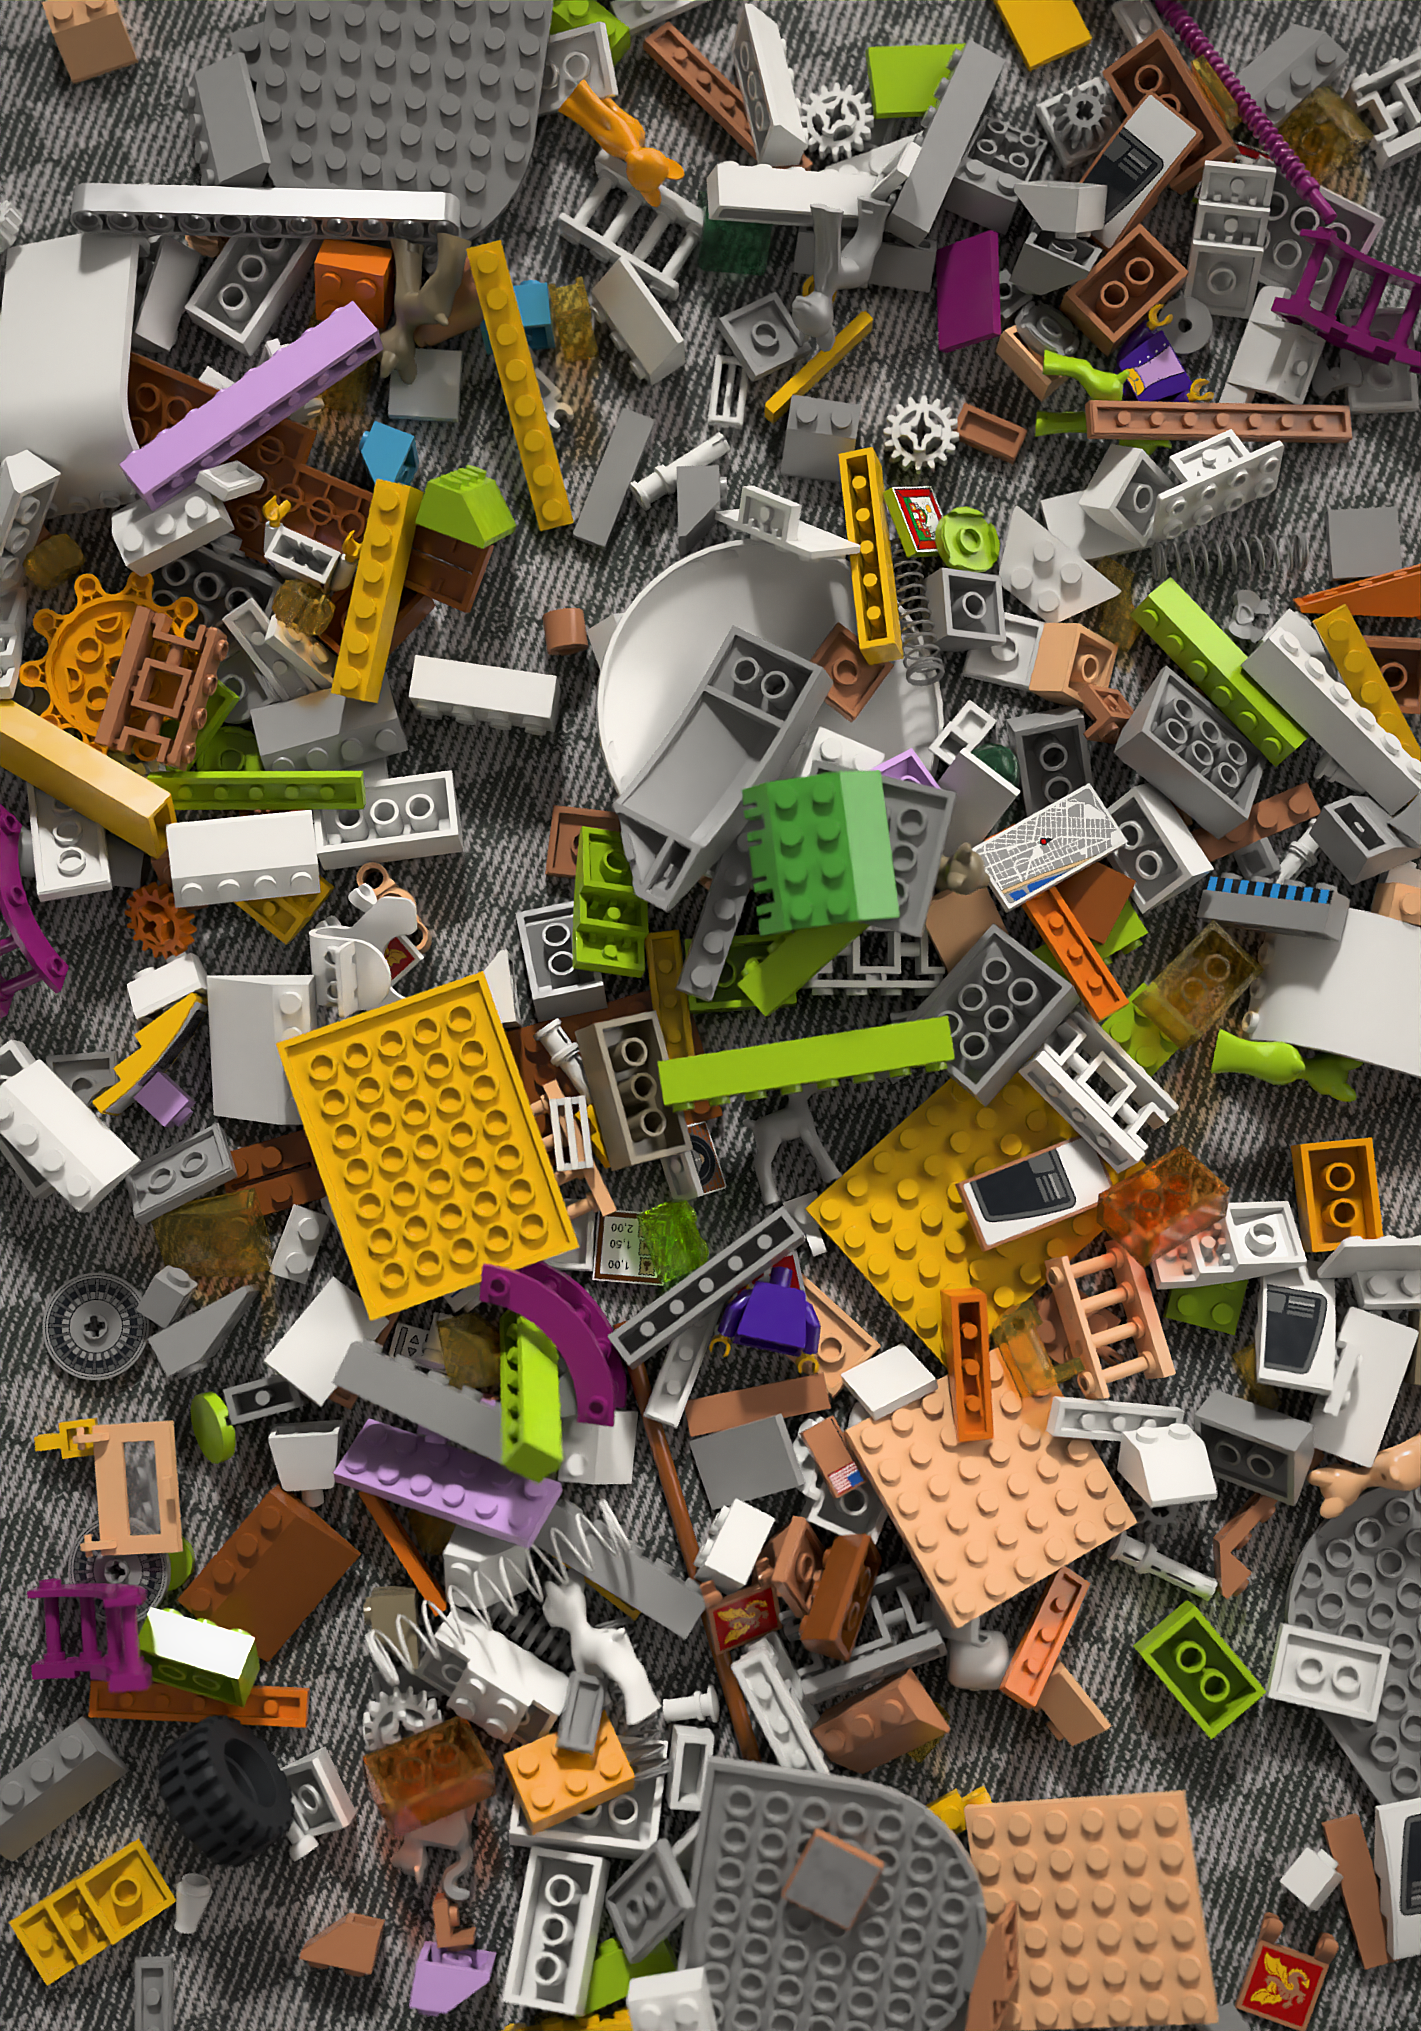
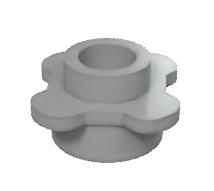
M229 532L209 542L213 546L212 550L214 553L222 557L232 558L234 554L241 557L245 555V552L239 550L243 540Z

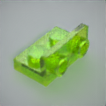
M672 1199L636 1215L659 1282L666 1283L694 1269L700 1268L709 1261L708 1246L704 1239L700 1237L696 1226L698 1221L697 1214L687 1200Z

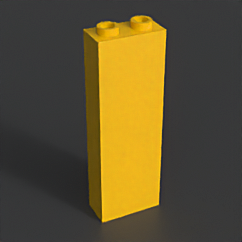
M0 699V766L95 823H99L105 829L158 860L168 849L166 824L177 823L171 793L11 699Z

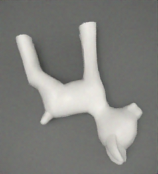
M570 1568L567 1572L568 1587L564 1585L558 1586L551 1581L545 1583L547 1597L543 1604V1612L546 1621L550 1624V1627L557 1626L570 1632L571 1654L576 1672L604 1678V1671L612 1680L618 1683L625 1699L626 1722L628 1725L635 1724L655 1712L661 1705L651 1689L643 1665L636 1658L623 1628L618 1630L592 1628L587 1622L584 1576L575 1569ZM607 1689L603 1707L611 1703Z

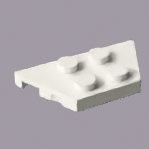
M1019 506L1014 508L998 576H1001L1004 588L1047 623H1059L1114 598L1122 592Z

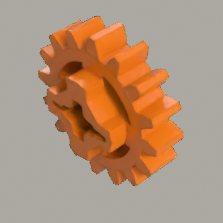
M152 882L132 892L134 896L126 901L131 908L125 910V915L130 917L132 922L126 925L127 928L134 929L136 933L133 936V940H141L143 942L142 950L145 952L151 948L155 958L163 955L165 959L172 955L178 956L187 951L188 946L195 941L191 934L197 931V927L190 924V920L195 915L187 913L186 907L175 908L174 893L169 892L168 884L164 883L158 887L156 882Z

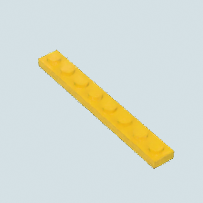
M498 240L467 248L470 267L539 529L544 531L574 523L502 241Z

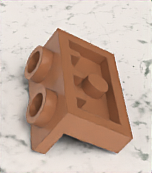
M1087 684L1077 694L1084 702L1082 707L1086 714L1096 722L1083 735L1090 741L1117 744L1121 731L1134 710L1119 690Z

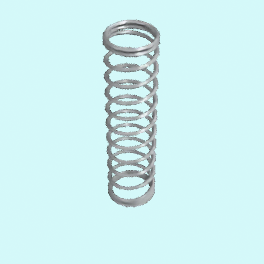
M1298 532L1292 535L1290 541L1285 534H1281L1278 536L1276 543L1271 535L1265 536L1262 544L1257 536H1253L1249 540L1248 545L1243 537H1239L1234 546L1229 538H1225L1220 547L1215 539H1211L1206 548L1201 540H1197L1192 549L1189 543L1184 540L1178 550L1175 544L1170 541L1166 545L1165 551L1161 543H1155L1151 554L1153 577L1156 581L1167 579L1166 559L1169 546L1172 545L1177 561L1176 574L1177 578L1180 579L1181 551L1183 545L1186 544L1191 559L1190 574L1194 578V555L1198 543H1200L1204 553V574L1208 577V552L1212 542H1214L1218 552V574L1222 576V551L1226 541H1228L1232 551V573L1236 575V549L1239 540H1242L1245 546L1246 572L1250 574V548L1253 539H1256L1259 545L1260 572L1263 574L1265 572L1264 546L1267 538H1270L1274 547L1273 567L1277 573L1279 570L1278 544L1281 537H1284L1288 546V570L1291 572L1293 569L1294 554L1296 568L1299 571H1304L1309 560L1308 540L1305 533ZM1300 544L1302 547V560L1300 555Z
M900 538L890 540L891 546L902 544ZM904 549L894 551L892 553V556L897 553L904 552ZM906 555L892 557L893 569L908 563H916L918 565V568L912 572L904 574L894 573V576H896L895 581L910 575H919L921 577L914 584L905 586L895 585L896 588H900L896 591V595L907 588H923L922 593L913 597L897 596L898 600H903L898 604V608L910 600L924 599L926 601L921 607L904 609L906 613L899 618L901 623L909 624L901 630V636L902 634L911 636L905 642L902 641L903 664L907 668L906 679L908 683L915 686L931 685L939 681L944 676L945 671L942 659L934 657L939 653L940 648L932 645L937 640V635L930 632L935 625L927 620L931 617L932 612L925 608L930 602L929 599L922 596L927 590L926 586L920 584L924 579L923 574L917 572L922 565L915 560L917 557L912 559ZM913 612H928L927 617L918 621L901 620ZM916 624H931V628L924 632H904ZM931 635L934 637L931 642L923 645L907 644L919 636ZM904 647L914 648L907 655L904 652ZM923 648H936L937 650L934 654L927 657L909 656ZM907 658L918 660L910 667L907 665ZM928 660H938L939 663H938V662H932V661H930V662H924V661H928ZM937 668L940 669L939 674L929 679L914 680L910 678L914 672L925 673Z
M627 1616L596 1625L594 1628L613 1629L630 1624L632 1620H630L631 1617ZM633 1628L624 1629L627 1636L635 1631ZM635 1642L631 1643L633 1649L639 1645ZM636 1657L639 1662H641L643 1659L641 1657ZM617 1685L610 1690V1692L620 1693L622 1692V1690L619 1689L620 1686ZM625 1699L616 1702L614 1706L617 1708L625 1707ZM626 1714L619 1717L617 1721L626 1722ZM656 1715L647 1716L644 1719H652L634 1726L621 1734L627 1737L655 1733L627 1746L626 1751L660 1747L629 1763L631 1766L664 1762L649 1770L634 1774L635 1782L648 1780L672 1771L670 1769L671 1765L668 1764L670 1760L666 1758L644 1760L664 1750L666 1745L650 1744L638 1746L659 1736L662 1732L661 1730L650 1729L632 1732L654 1722L658 1717Z

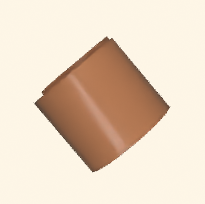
M557 609L542 615L548 655H571L589 648L582 609Z

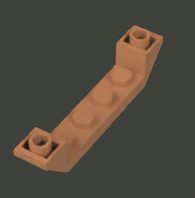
M1314 1447V1455L1309 1470H1313L1323 1460L1325 1456L1322 1453L1323 1450ZM1333 1455L1341 1463H1344L1349 1466L1353 1463L1352 1461ZM1254 1492L1213 1537L1215 1579H1217L1216 1591L1227 1600L1232 1595L1236 1597L1245 1590L1249 1584L1247 1578L1252 1574L1231 1552L1234 1548L1240 1550L1252 1537L1250 1531L1258 1522H1266L1276 1511L1274 1505L1278 1501L1276 1499Z

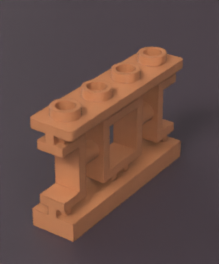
M137 605L94 742L107 750L118 753L122 752L127 755L131 754L135 738L161 746L157 758L159 763L186 771L187 765L192 763L196 754L195 740L198 730H201L206 723L207 710L205 708L209 695L212 696L217 688L218 676L216 673L219 663L225 660L228 653L227 635L218 628H208L205 625L199 624L194 641L169 634L173 621L169 616L155 613L151 609ZM155 639L171 645L166 663L149 658ZM185 649L202 654L196 673L193 670L180 667ZM157 671L182 678L173 709L147 702ZM133 707L150 713L144 731L128 727ZM164 717L180 721L175 741L158 735Z

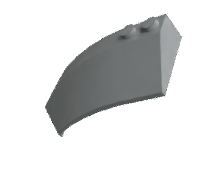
M732 626L700 685L670 732L636 778L616 802L613 801L615 813L619 817L622 829L621 837L626 858L630 863L634 878L632 882L636 896L669 912L721 857L749 821L745 819L744 811L757 807V805L743 806L741 790L765 782L777 781L831 689L834 681L823 667L738 627Z

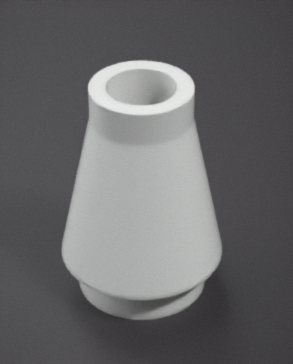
M195 1873L186 1874L176 1886V1921L174 1928L181 1933L190 1934L196 1931L200 1917L213 1893L210 1887L211 1881L206 1876Z

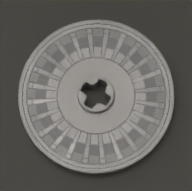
M87 1273L64 1283L51 1297L43 1317V1338L52 1359L67 1373L86 1380L109 1379L130 1369L144 1353L148 1344L147 1338L150 1337L151 1320L136 1311L143 1297L141 1293L127 1280L109 1273ZM94 1316H97L99 1322L105 1323V1329L99 1330V1336H96L94 1330H89L88 1328L89 1323L94 1322Z
M129 1516L130 1535L157 1534L152 1527L142 1520ZM99 1520L86 1527L76 1539L70 1553L68 1563L70 1584L109 1583L142 1587L147 1592V1600L141 1605H136L137 1621L144 1619L151 1608L157 1609L168 1591L171 1578L169 1554L151 1553L101 1556V1550H92L93 1556L85 1557V1551H81L80 1544L84 1543V1535L91 1534L92 1541H100ZM119 1564L120 1568L125 1569V1574L120 1576L119 1572L114 1571V1565ZM76 1597L77 1601L80 1604V1597ZM95 1598L96 1619L106 1623L104 1599Z

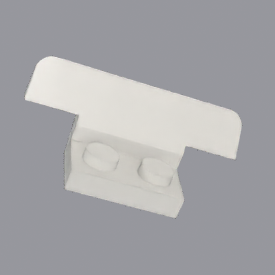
M1265 286L1259 291L1219 403L1252 404L1255 393L1259 392L1270 394L1286 404H1303L1326 340L1300 325L1282 322V318L1270 311L1275 297L1290 299L1292 291L1289 289Z

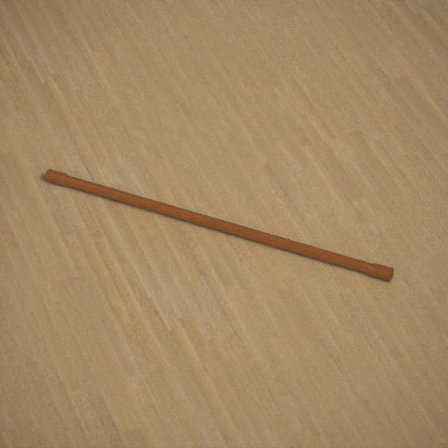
M627 1321L614 1324V1331ZM643 1362L632 1370L626 1363L688 1576L703 1584V1582L694 1578L698 1567L694 1566L693 1563L700 1549L663 1425L660 1422L643 1416L652 1394L645 1364ZM705 1608L700 1616L743 1761L751 1762L754 1760L756 1763L763 1764L740 1684L731 1668L733 1661L730 1651L716 1656Z

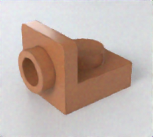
M444 1893L436 1894L433 1901L437 1948L447 1947V1951L450 1952L468 1949L469 1945L475 1942L477 1936L476 1927L455 1929V1926H460L458 1903L452 1904V1900L448 1899Z

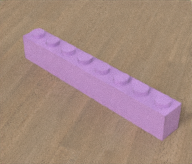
M353 301L344 307L334 310L329 318L316 327L307 329L299 339L289 346L277 350L269 360L259 367L248 370L243 378L230 387L218 391L213 399L200 408L191 410L183 420L170 429L161 431L153 441L143 448L132 451L119 464L125 477L153 512L194 483L200 471L218 466L383 350L378 329Z

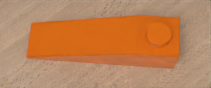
M1421 564L1293 599V603L1301 613L1327 614L1346 604L1351 615L1416 617V619H1421Z
M976 1287L940 1290L942 1328L956 1439L958 1442L994 1439L987 1295Z

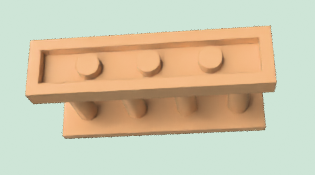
M557 1080L543 1085L546 1094L540 1096L541 1100L531 1104L535 1118L547 1112L551 1115L549 1099L565 1097ZM558 1106L562 1145L565 1148L569 1146L565 1106ZM574 1118L578 1161L582 1162L585 1161L583 1136ZM553 1134L542 1138L547 1152L555 1149ZM594 1158V1168L554 1172L558 1186L578 1177L579 1181L586 1178L591 1189L590 1192L586 1193V1198L566 1206L570 1220L592 1210L594 1213L601 1211L603 1217L618 1211Z
M1134 1235L1105 1241L1106 1254L1070 1265L1068 1256L1044 1261L1047 1269L1046 1279L1049 1286L1053 1289L1077 1368L1078 1385L1086 1399L1108 1398L1110 1395L1106 1384L1140 1372H1144L1145 1379L1165 1378L1176 1374ZM1112 1268L1117 1288L1081 1300L1075 1279ZM1122 1302L1128 1319L1127 1323L1091 1335L1085 1314ZM1133 1337L1138 1357L1102 1370L1096 1349Z

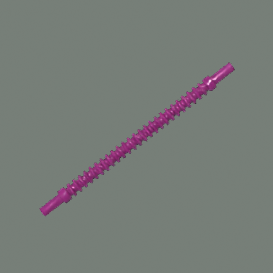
M1156 0L1155 7L1160 14L1164 15L1166 21H1169L1170 27L1174 28V32L1179 35L1180 40L1185 41L1184 45L1186 48H1190V53L1195 55V60L1200 62V66L1205 69V73L1211 76V81L1216 83L1217 89H1221V94L1227 96V102L1232 103V108L1237 110V115L1243 117L1242 121L1244 124H1248L1249 131H1253V136L1259 138V144L1264 146V151L1269 153L1270 159L1275 160V165L1280 167V172L1286 174V180L1291 181V186L1296 188V193L1304 201L1308 200L1325 224L1332 223L1336 219L1337 214L1320 193V185L1314 177H1310L1311 173L1305 170L1303 163H1299V157L1294 156L1293 149H1290L1289 144L1283 141V136L1278 134L1277 128L1272 127L1273 123L1267 120V115L1262 113L1261 107L1256 106V101L1251 99V94L1246 92L1245 86L1240 85V80L1235 78V73L1230 71L1229 65L1224 64V59L1219 57V52L1214 50V46L1209 43V39L1203 36V31L1198 30V25L1193 23V18L1188 16L1187 10L1183 9V5L1175 0Z

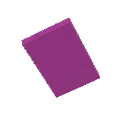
M989 230L937 249L939 351L949 353L1001 336L998 233Z

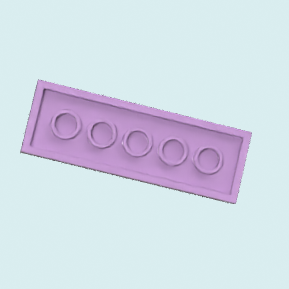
M372 1419L367 1420L333 1472L335 1482L527 1549H530L562 1493L560 1482L545 1478L540 1484H537L494 1460L447 1444L426 1442L423 1436Z

